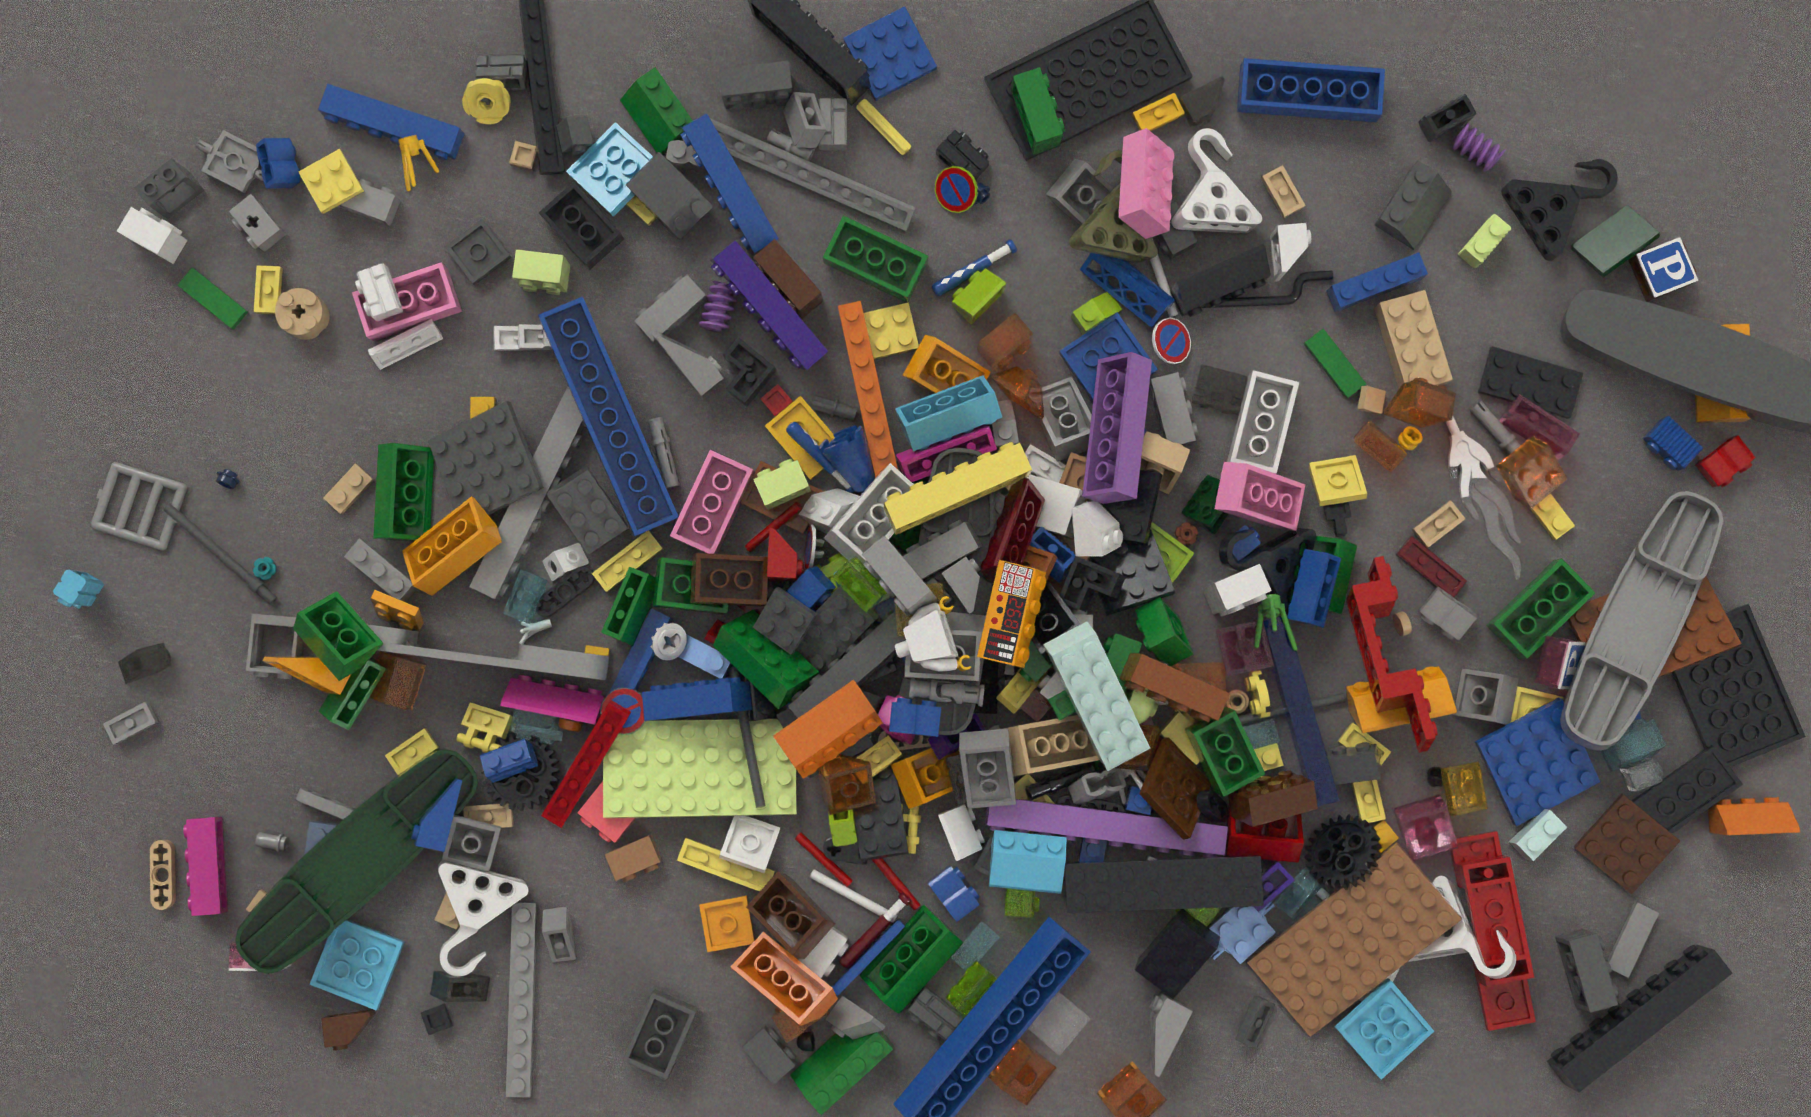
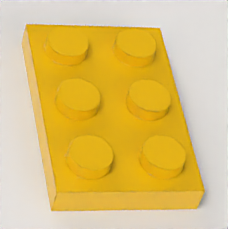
M799 396L767 423L765 427L794 461L798 460L802 471L812 480L824 468L786 432L787 426L792 422H797L819 446L824 440L828 439L830 442L835 437L807 402Z

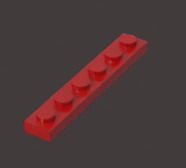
M612 700L609 701L541 816L560 828L563 827L631 714V711Z

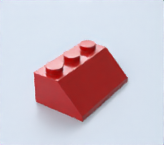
M769 528L767 578L771 583L794 584L804 573L803 561L799 559L798 554L775 529Z
M1230 805L1228 806L1227 856L1260 855L1261 859L1299 863L1304 845L1301 814L1252 827L1231 817Z

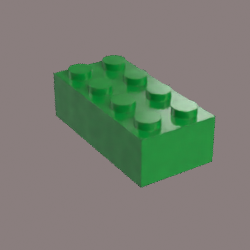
M843 215L823 255V262L908 303L928 263V255Z
M1562 558L1553 560L1486 626L1519 660L1528 659L1595 592Z
M753 609L721 626L713 646L770 702L780 709L792 701L791 698L797 692L807 690L810 687L809 682L818 675L819 671L797 650L791 655L754 629L753 626L760 615Z

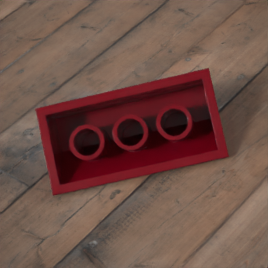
M1023 478L1011 485L1009 493L1005 496L1004 507L997 519L994 536L989 541L988 553L981 564V573L989 582L994 583L999 560L1019 565L1024 563L1045 499L1029 478Z

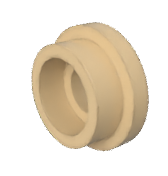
M1242 690L1230 691L1225 704L1226 707L1235 710L1236 713L1244 712L1249 706L1248 695ZM1235 697L1241 699L1242 703L1240 706L1234 704Z

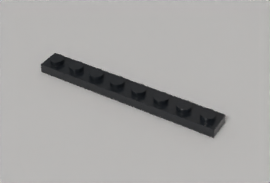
M519 0L540 175L563 174L564 163L556 127L559 122L544 0Z

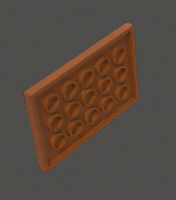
M1706 576L1701 582L1682 630L1657 678L1742 644ZM1609 594L1586 602L1568 619L1578 642L1587 643Z

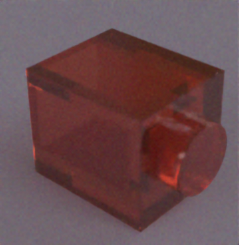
M1034 689L1019 709L1034 722H1039L1051 705L1044 696Z

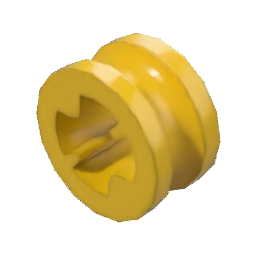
M1412 426L1406 427L1398 436L1399 444L1407 450H1414L1423 440L1421 432Z

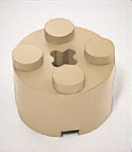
M295 288L280 294L275 307V317L279 326L298 339L309 340L316 338L326 329L329 323L330 313L327 305L320 297L307 289Z

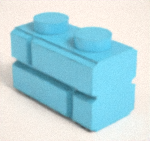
M69 569L64 572L61 577L62 582H58L53 593L59 597L57 601L61 604L80 609L81 606H92L96 599V594L100 593L104 584L101 580L87 572Z

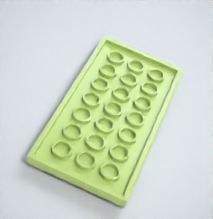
M739 719L644 721L641 727L634 732L627 734L619 733L603 759V818L796 815V768L773 737V735L783 729L778 719L749 721L765 807L756 808Z

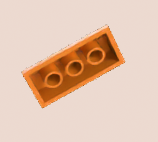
M852 680L773 735V737L804 779L816 772L818 768L828 761L836 758L845 749L856 744L865 735L876 730L883 722L857 683Z
M764 931L730 966L733 971L799 1026L821 1018L838 1000L834 989L792 956Z

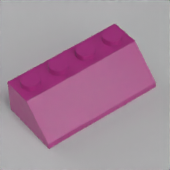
M518 674L517 679L510 678L500 706L596 724L602 714V704L607 696H602L601 690L588 688L587 692L578 691L579 686L565 684L564 688L556 687L555 681L541 679V683L532 682V677Z

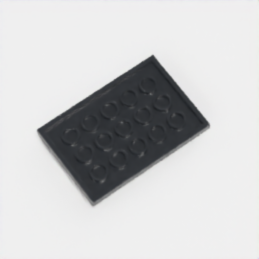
M1749 604L1725 612L1742 643L1740 646L1672 672L1704 749L1713 745L1730 767L1806 737Z

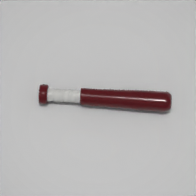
M901 892L898 896V901L893 904L887 913L882 914L840 957L839 962L845 969H850L892 923L891 920L905 905L908 906L912 903L911 898L907 894Z

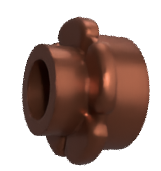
M1184 522L1180 527L1176 528L1175 536L1177 541L1183 545H1192L1197 541L1198 529L1196 526H1192L1189 522Z

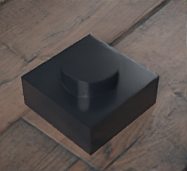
M445 1003L421 1012L428 1036L453 1026Z

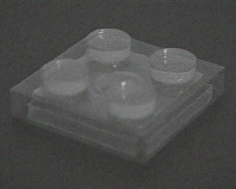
M1058 991L1028 1029L1060 1056L1091 1018Z

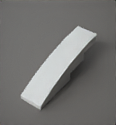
M519 324L518 326L493 327L494 351L552 350L542 325Z

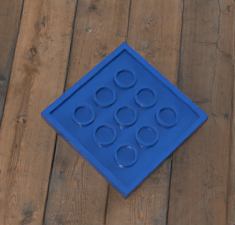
M1557 698L1475 741L1512 823L1516 826L1539 815L1544 809H1550L1600 783L1585 747L1568 738L1561 727L1560 718L1564 707V701L1561 698Z

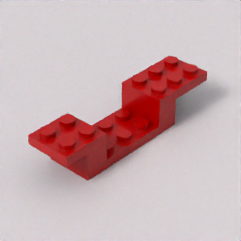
M1384 556L1375 557L1368 572L1370 582L1352 585L1346 604L1377 713L1405 707L1418 753L1426 752L1431 747L1438 732L1435 722H1431L1429 716L1431 712L1430 702L1428 698L1424 699L1422 692L1424 690L1423 678L1421 675L1418 676L1416 668L1387 674L1389 672L1388 662L1386 658H1382L1380 651L1382 650V641L1380 636L1375 634V619L1389 616L1395 606L1396 599H1398L1397 588L1395 585L1392 586L1390 581L1392 572L1389 563H1385Z
M1497 831L1448 839L1457 887L1465 889L1474 936L1477 939L1486 966L1490 969H1496L1505 961V952L1501 948L1497 930L1501 932L1506 942L1514 949L1516 954V964L1512 972L1499 979L1484 975L1477 969L1472 959L1486 1030L1491 1031L1534 1023L1536 1020L1527 979L1535 977L1511 859L1509 856L1502 855Z

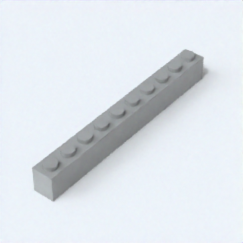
M567 387L532 458L544 488L509 505L498 527L502 542L484 556L469 586L493 599L500 600L501 597L504 598L510 588L508 582L511 576H515L520 568L518 561L521 555H525L531 545L529 539L532 533L535 534L541 525L540 516L542 512H547L550 507L551 501L547 496V491L562 481L560 476L563 469H568L572 461L570 455L573 449H577L582 441L583 436H581V433L586 426L569 387Z

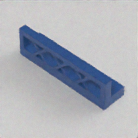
M1090 253L1080 268V271L1151 328L1155 326L1162 314L1175 301L1174 298L1124 259ZM1093 260L1100 264L1102 273H1095L1089 268ZM1108 276L1116 277L1120 287L1114 288L1111 286ZM1132 290L1136 293L1138 302H1131L1127 298L1126 291ZM1145 305H1151L1158 311L1153 319L1146 314Z
M651 608L609 693L623 688L631 689L635 692L638 691L655 657L654 650L650 647L653 645L651 637L657 632L656 628H661L664 623H672L673 618Z

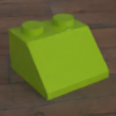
M986 268L981 273L976 271L968 280L970 284L965 289L960 287L952 296L954 299L952 307L971 325L1005 292L1006 282Z

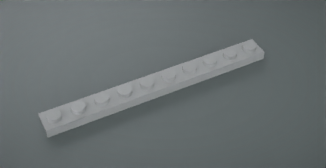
M711 119L732 156L907 231L916 207Z

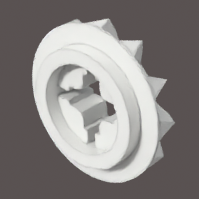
M673 622L669 624L664 623L661 628H656L657 632L651 637L653 645L650 646L654 650V655L662 660L677 658L684 651L687 643L685 630ZM665 636L670 638L673 646L665 644Z

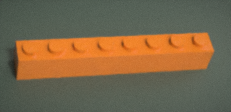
M861 301L839 305L838 310L876 478L890 463L896 469L898 467Z

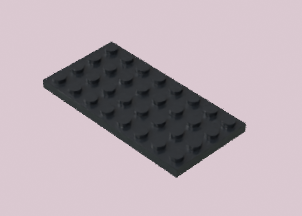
M1139 0L985 76L984 80L1027 161L1041 153L1033 155L1011 92L1014 75L1039 67L1042 74H1047L1050 83L1048 88L1049 95L1055 97L1058 108L1055 110L1057 118H1062L1065 126L1061 143L1192 79L1193 75L1154 1Z

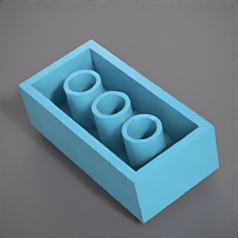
M983 375L895 408L902 431L913 451L924 450L931 444L939 441H948L952 436L960 433H969L976 427L992 424L997 419L1002 418L995 392Z

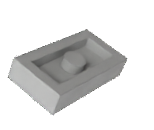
M143 702L103 723V726L112 744L117 745L159 722L149 702Z

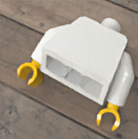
M944 596L939 604L935 602L923 606L914 613L908 621V626L903 629L906 641L895 644V650L899 658L911 655L913 662L920 663L923 668L938 672L956 669L967 671L971 668V666L964 667L962 665V659L970 658L968 655H963L957 660L955 659V657H958V653L945 615L950 613L954 606L947 608L943 605V603L950 599L949 597Z

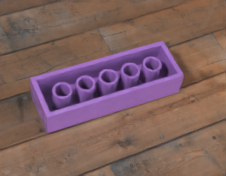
M1133 352L1098 359L1082 494L1084 498L1102 504L1137 499L1151 375V359Z

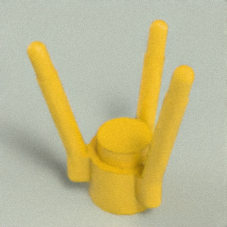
M417 135L398 139L406 190L410 191V180L412 187L416 186L411 156L419 155V149L422 150L435 173H439V169L425 147L423 139L418 140Z

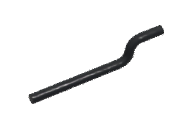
M1308 271L1300 274L1294 281L1292 293L1287 296L1223 298L1224 302L1213 308L1292 304L1300 298L1303 284L1306 281L1333 280V271ZM1206 305V306H1204V307H1202V308H1211V307H1210V305Z

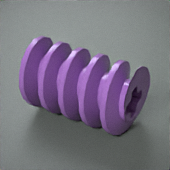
M1467 122L1453 140L1455 142L1453 149L1456 150L1461 146L1460 154L1463 156L1469 152V161L1478 158L1476 166L1478 167L1485 163L1483 171L1486 172L1497 163L1505 150L1498 153L1500 145L1496 144L1491 147V138L1483 142L1484 133L1475 136L1477 132L1476 127L1468 131L1470 123Z
M712 281L715 285L710 286L709 291L713 294L707 295V300L710 303L704 305V309L708 312H704L701 315L706 321L699 322V326L712 332L722 333V329H729L724 320L732 319L726 312L734 311L729 302H736L737 299L731 296L732 293L727 288L726 283Z

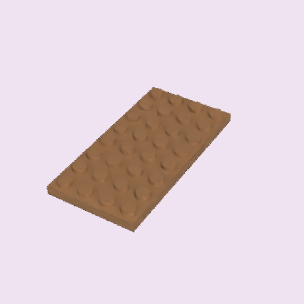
M1395 843L1385 851L1381 858L1374 860L1378 867L1370 868L1373 874L1369 875L1366 873L1364 875L1365 882L1358 879L1357 887L1349 883L1348 890L1341 886L1338 891L1333 892L1247 960L1248 965L1310 1037L1462 920L1458 912L1398 843Z

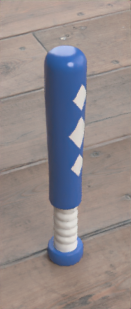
M1010 239L1006 241L1005 246H1002L995 252L984 255L935 282L932 285L934 294L941 296L968 280L976 271L981 272L1010 252L1012 254L1017 252L1015 244Z
M797 422L790 423L786 428V432L829 474L836 477L845 487V491L855 492L821 453L819 445Z

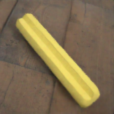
M863 99L858 103L857 110L901 155H905L911 149V144L867 99Z

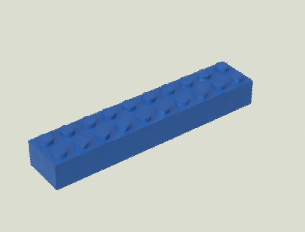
M583 296L539 314V321L633 535L637 536L678 518L679 516Z
M1048 917L893 1105L904 1117H955L1091 951L1051 917Z

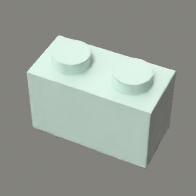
M1544 809L1539 815L1533 817L1509 843L1526 860L1534 861L1567 826L1551 810Z

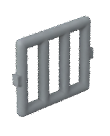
M113 462L103 490L99 489L96 498H99L91 521V527L98 531L164 551L167 549L175 523L177 522L168 515L160 539L148 537L147 533L163 487L176 491L171 505L180 511L187 491V485L125 464ZM122 473L131 476V480L114 526L102 522L118 474ZM144 480L154 485L136 533L124 528L140 481Z

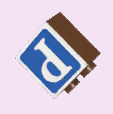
M1680 237L1638 253L1628 260L1646 302L1690 286L1698 281L1697 271L1691 264L1687 248L1682 243Z

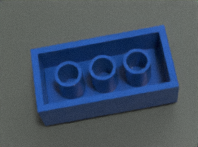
M740 677L650 686L651 691L642 692L644 721L752 710L749 681L741 682Z

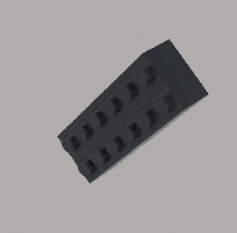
M748 0L752 15L842 98L847 99L848 104L852 106L871 87L867 65L860 58L855 59L852 57L850 49L844 43L838 44L833 39L834 35L826 27L822 29L817 24V19L810 12L805 13L801 10V5L797 0Z

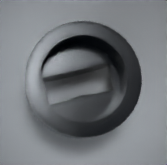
M1432 767L1428 770L1427 781L1432 787H1442L1447 779L1445 769Z
M813 1031L803 1032L798 1036L796 1043L800 1050L806 1052L814 1051L815 1037Z

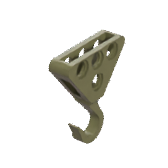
M1116 150L1105 155L1101 159L1094 177L1102 174L1112 164L1113 160L1118 161L1122 165V151ZM1120 183L1103 199L1102 203L1069 239V244L1073 249L1138 263L1154 258L1158 254V249L1152 238L1145 239L1118 217Z

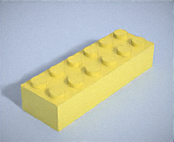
M1007 443L999 448L998 453L993 455L990 452L984 453L977 457L975 463L969 465L968 462H964L954 467L955 470L950 474L946 475V472H941L933 476L932 481L925 485L922 481L910 486L909 492L901 495L899 491L886 497L884 510L895 535L1029 477L1032 468L1021 444Z

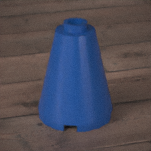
M854 425L833 434L835 438L832 441L824 440L820 444L819 449L854 491L863 493L874 481L875 474L862 426L857 428Z

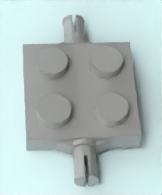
M224 130L213 145L201 139L198 141L199 144H196L197 149L207 153V161L201 170L203 173L244 194L255 178L263 181L256 146Z

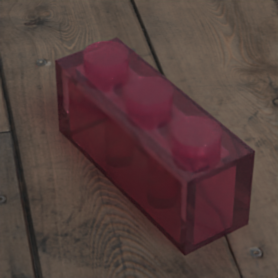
M1521 394L1509 403L1499 419L1503 425L1556 460L1561 459L1570 451L1580 433Z

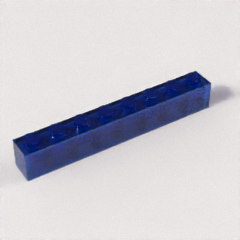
M1281 616L1276 617L1277 631L1272 630L1271 619L1263 620L1262 634L1302 774L1305 778L1314 781L1318 807L1340 801L1298 653L1292 648Z

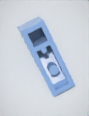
M686 634L687 643L685 649L678 657L718 678H726L732 664L718 650ZM667 636L665 644L673 646L670 638Z

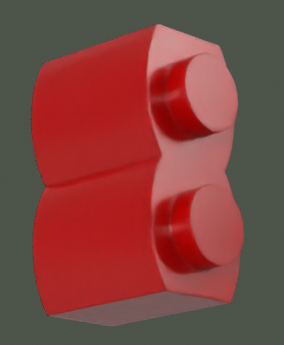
M1735 435L1719 445L1695 466L1712 487L1721 486L1723 488L1734 480L1732 476L1736 472L1743 473L1752 466L1751 461L1756 457L1739 435Z

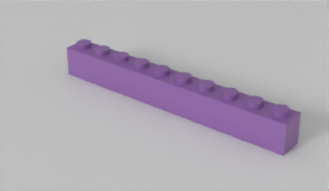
M1016 799V805L987 807L985 824L990 825V830L1005 831L1006 827L1013 828L1014 832L1019 833L1037 831L1038 835L1052 836V833L1062 835L1061 837H1067V840L1076 841V837H1084L1085 842L1099 844L1100 840H1108L1109 845L1123 847V843H1131L1132 848L1146 850L1147 846H1155L1156 851L1170 853V849L1180 850L1179 854L1194 856V852H1202L1203 857L1225 855L1228 826L1197 822L1191 838L1183 840L1162 817Z

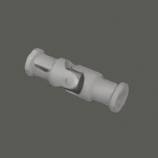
M911 677L909 699L920 697L929 698V701L947 703L953 701L956 704L967 702L976 703L981 707L983 705L984 685L979 687L968 686L962 682L953 684L950 681L935 679L921 681ZM939 685H942L941 697H938L936 694V689Z

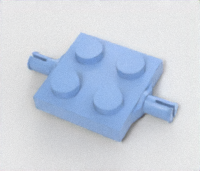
M1269 902L1259 912L1253 906L1229 907L1208 926L1210 930L1220 936L1217 950L1211 956L1213 960L1226 951L1239 964L1245 961L1276 933L1264 916L1275 905Z

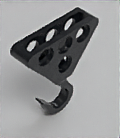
M1595 159L1588 162H1578L1574 165V167L1601 170L1607 178V184L1603 189L1512 179L1502 188L1501 194L1544 259L1552 261L1563 253L1580 199L1603 198L1616 187L1618 175L1614 166L1608 161ZM1517 195H1523L1526 199V204L1520 203ZM1550 202H1555L1558 205V211L1551 208ZM1535 214L1538 216L1539 223H1534L1530 215ZM1544 233L1552 237V243L1545 241Z
M1297 528V531L1289 530L1259 548L1254 549L1250 554L1237 562L1232 554L1234 545L1255 531L1246 529L1239 532H1230L1225 535L1219 546V558L1222 565L1229 570L1243 571L1260 564L1272 590L1266 593V595H1279L1281 603L1285 604V612L1288 616V608L1291 601H1288L1290 588L1294 590V584L1297 578H1294L1296 565L1300 567V561L1303 557L1299 554L1301 545L1304 542L1306 549L1313 550L1316 532L1313 529Z

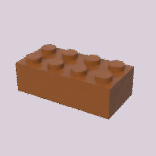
M1130 653L1119 678L1126 682L1124 687L1136 692L1143 693L1146 691L1147 697L1158 702L1165 703L1168 701L1167 706L1186 713L1191 711L1189 716L1209 722L1210 719L1219 720L1230 695L1228 692L1139 653Z

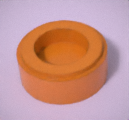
M560 717L558 722L559 728L576 732L581 731L583 724L580 721Z

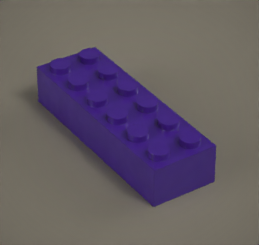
M736 241L731 242L710 260L713 263L711 269L719 278L725 277L729 282L726 285L734 296H741L744 300L741 303L749 314L755 313L759 318L757 321L758 325L764 332L770 331L775 338L772 341L780 350H786L790 356L787 359L796 369H809L828 352Z

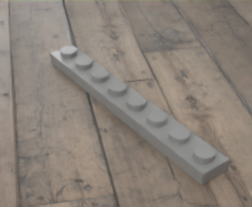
M516 902L512 905L506 1097H531L537 902Z

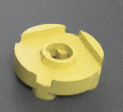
M486 78L470 81L462 98L465 112L469 116L471 114L477 118L476 121L482 124L500 122L509 112L511 103L510 95L504 88V84L500 80ZM483 98L490 99V105H486V103L481 100Z
M1261 670L1249 672V677L1244 678L1246 691L1251 692L1252 701H1249L1251 714L1257 715L1261 719L1270 717L1271 712H1266V707L1270 706V699L1265 679L1260 680L1258 676L1262 672Z

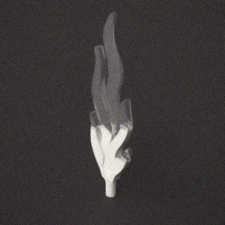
M1453 415L1444 418L1451 434L1449 436L1450 448L1448 454L1449 474L1452 479H1455L1459 466V493L1464 507L1470 513L1473 520H1478L1479 516L1471 502V498L1478 505L1485 520L1489 541L1510 560L1515 579L1519 580L1521 575L1519 556L1506 541L1498 521V514H1500L1509 537L1514 542L1521 543L1522 540L1515 531L1510 503L1502 491L1484 475L1479 462L1495 481H1500L1501 477L1497 473L1489 453L1479 443L1468 437L1464 431L1460 432Z

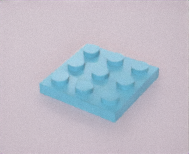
M615 122L566 172L614 217L635 196L626 184L653 156Z
M347 919L334 929L328 937L309 985L368 1008L378 1010L405 941Z
M1389 978L1335 1026L1381 1080L1434 1032L1431 1026Z

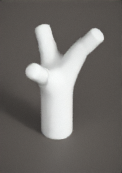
M548 618L536 623L522 621L521 625L526 628L520 630L522 634H525L519 643L523 645L535 633L551 628L550 619Z

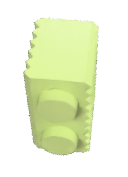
M1493 214L1462 248L1458 255L1470 266L1477 268L1487 259L1508 232L1511 231V227L1496 214Z

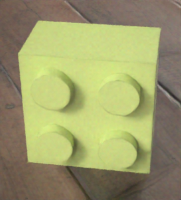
M516 250L512 278L520 287H523L524 291L537 292V289L546 290L548 294L560 295V292H567L571 265L563 255Z
M792 459L783 461L779 464L780 468L773 471L770 468L757 473L758 477L753 479L767 510L811 492L798 460L794 462Z

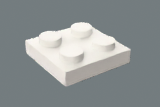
M734 816L719 858L765 873L780 827L748 816Z

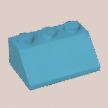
M994 830L991 842L989 886L1061 894L1066 861L1067 837Z

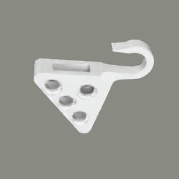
M1210 128L1201 129L1188 143L1189 154L1200 169L1201 175L1172 218V226L1178 230L1249 233L1262 222V215L1226 173L1220 170L1201 150L1200 140H1207L1227 161L1232 156V153L1222 135Z
M442 860L438 864V872L460 927L442 945L440 963L448 974L465 976L471 973L476 965L486 956V951L472 958L466 965L456 967L449 963L447 959L448 952L528 894V887L522 879ZM462 870L466 873V876L461 881H455L452 878L453 872ZM478 877H487L489 883L485 887H478L475 884ZM504 882L512 885V889L508 893H501L499 891V886ZM477 899L482 902V906L478 910H471L468 907L469 902Z
M1445 876L1436 877L1433 882L1434 886L1444 895L1446 900L1462 917V920L1453 926V932L1450 936L1445 937L1444 934L1408 962L1469 953L1477 969L1487 977L1499 979L1509 975L1516 964L1514 949L1506 942L1501 932L1497 930L1501 948L1505 952V961L1499 968H1488L1484 962L1477 939L1473 934L1455 885Z

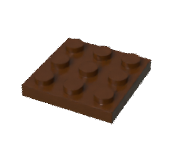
M1168 737L1161 739L1139 794L1185 840L1191 838L1200 815L1197 807V795L1200 791L1209 790L1211 783Z
M1621 793L1574 847L1630 894H1633L1678 845L1680 840Z

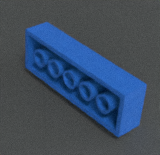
M1244 58L1239 72L1237 112L1377 122L1382 116L1385 69Z

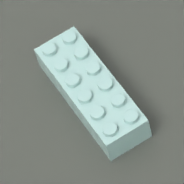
M1087 621L1043 644L1098 758L1107 771L1150 749L1100 640Z

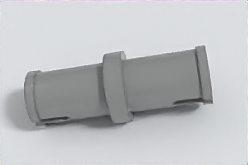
M774 128L767 137L768 143H772L784 149V151L807 161H810L814 155V148L795 147L792 136L789 137Z

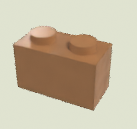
M652 834L605 854L615 881L622 879L623 883L636 878L635 873L644 869L645 873L659 868L657 863L663 861Z

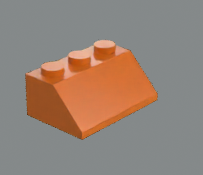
M1764 797V802H1755V798H1740V803H1731V799H1722L1708 809L1709 833L1747 835L1800 832V827L1789 802H1781L1779 797Z

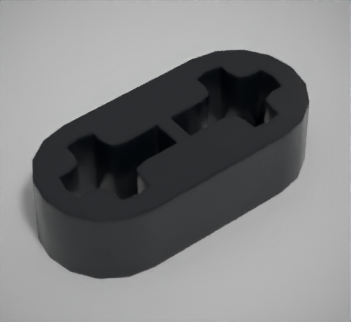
M1213 790L1200 791L1198 793L1197 807L1199 811L1213 823L1225 822L1228 818L1226 802Z

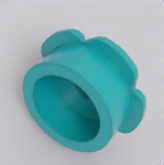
M270 557L258 558L254 562L253 573L262 580H268L276 573L277 568Z

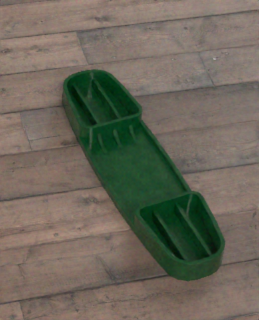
M435 750L414 763L359 805L315 844L270 889L240 924L235 941L237 951L241 957L258 972L266 974L276 973L301 958L329 937L334 929L372 899L424 849L423 847L415 846V840L411 839L414 825H419L420 819L455 778L461 779L462 784L454 815H458L476 793L478 786L477 774L473 767L464 757L453 750Z

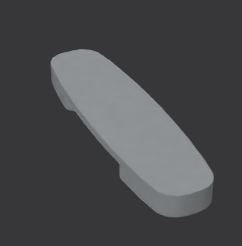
M1689 491L1678 492L1670 496L1650 522L1620 572L1589 635L1560 718L1561 727L1566 736L1575 743L1595 751L1606 750L1615 745L1634 721L1650 695L1652 686L1664 667L1687 619L1701 582L1708 573L1723 525V516L1718 506L1711 500Z
M368 625L383 642L378 651L606 680L609 656L519 645L518 656L514 659L421 648L417 643L419 635L417 631Z

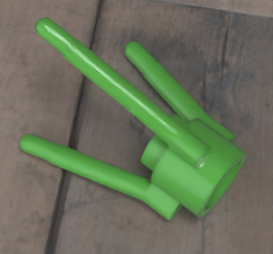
M1266 595L1267 598L1261 601L1262 605L1258 606L1254 647L1258 648L1260 644L1264 614L1266 618H1271L1273 631H1277L1276 617L1281 614L1294 651H1297L1295 638L1285 612V604L1281 603L1279 595Z

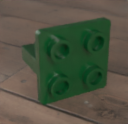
M1207 475L1182 510V514L1195 520L1206 531L1215 535L1228 516V513L1214 509L1220 480Z

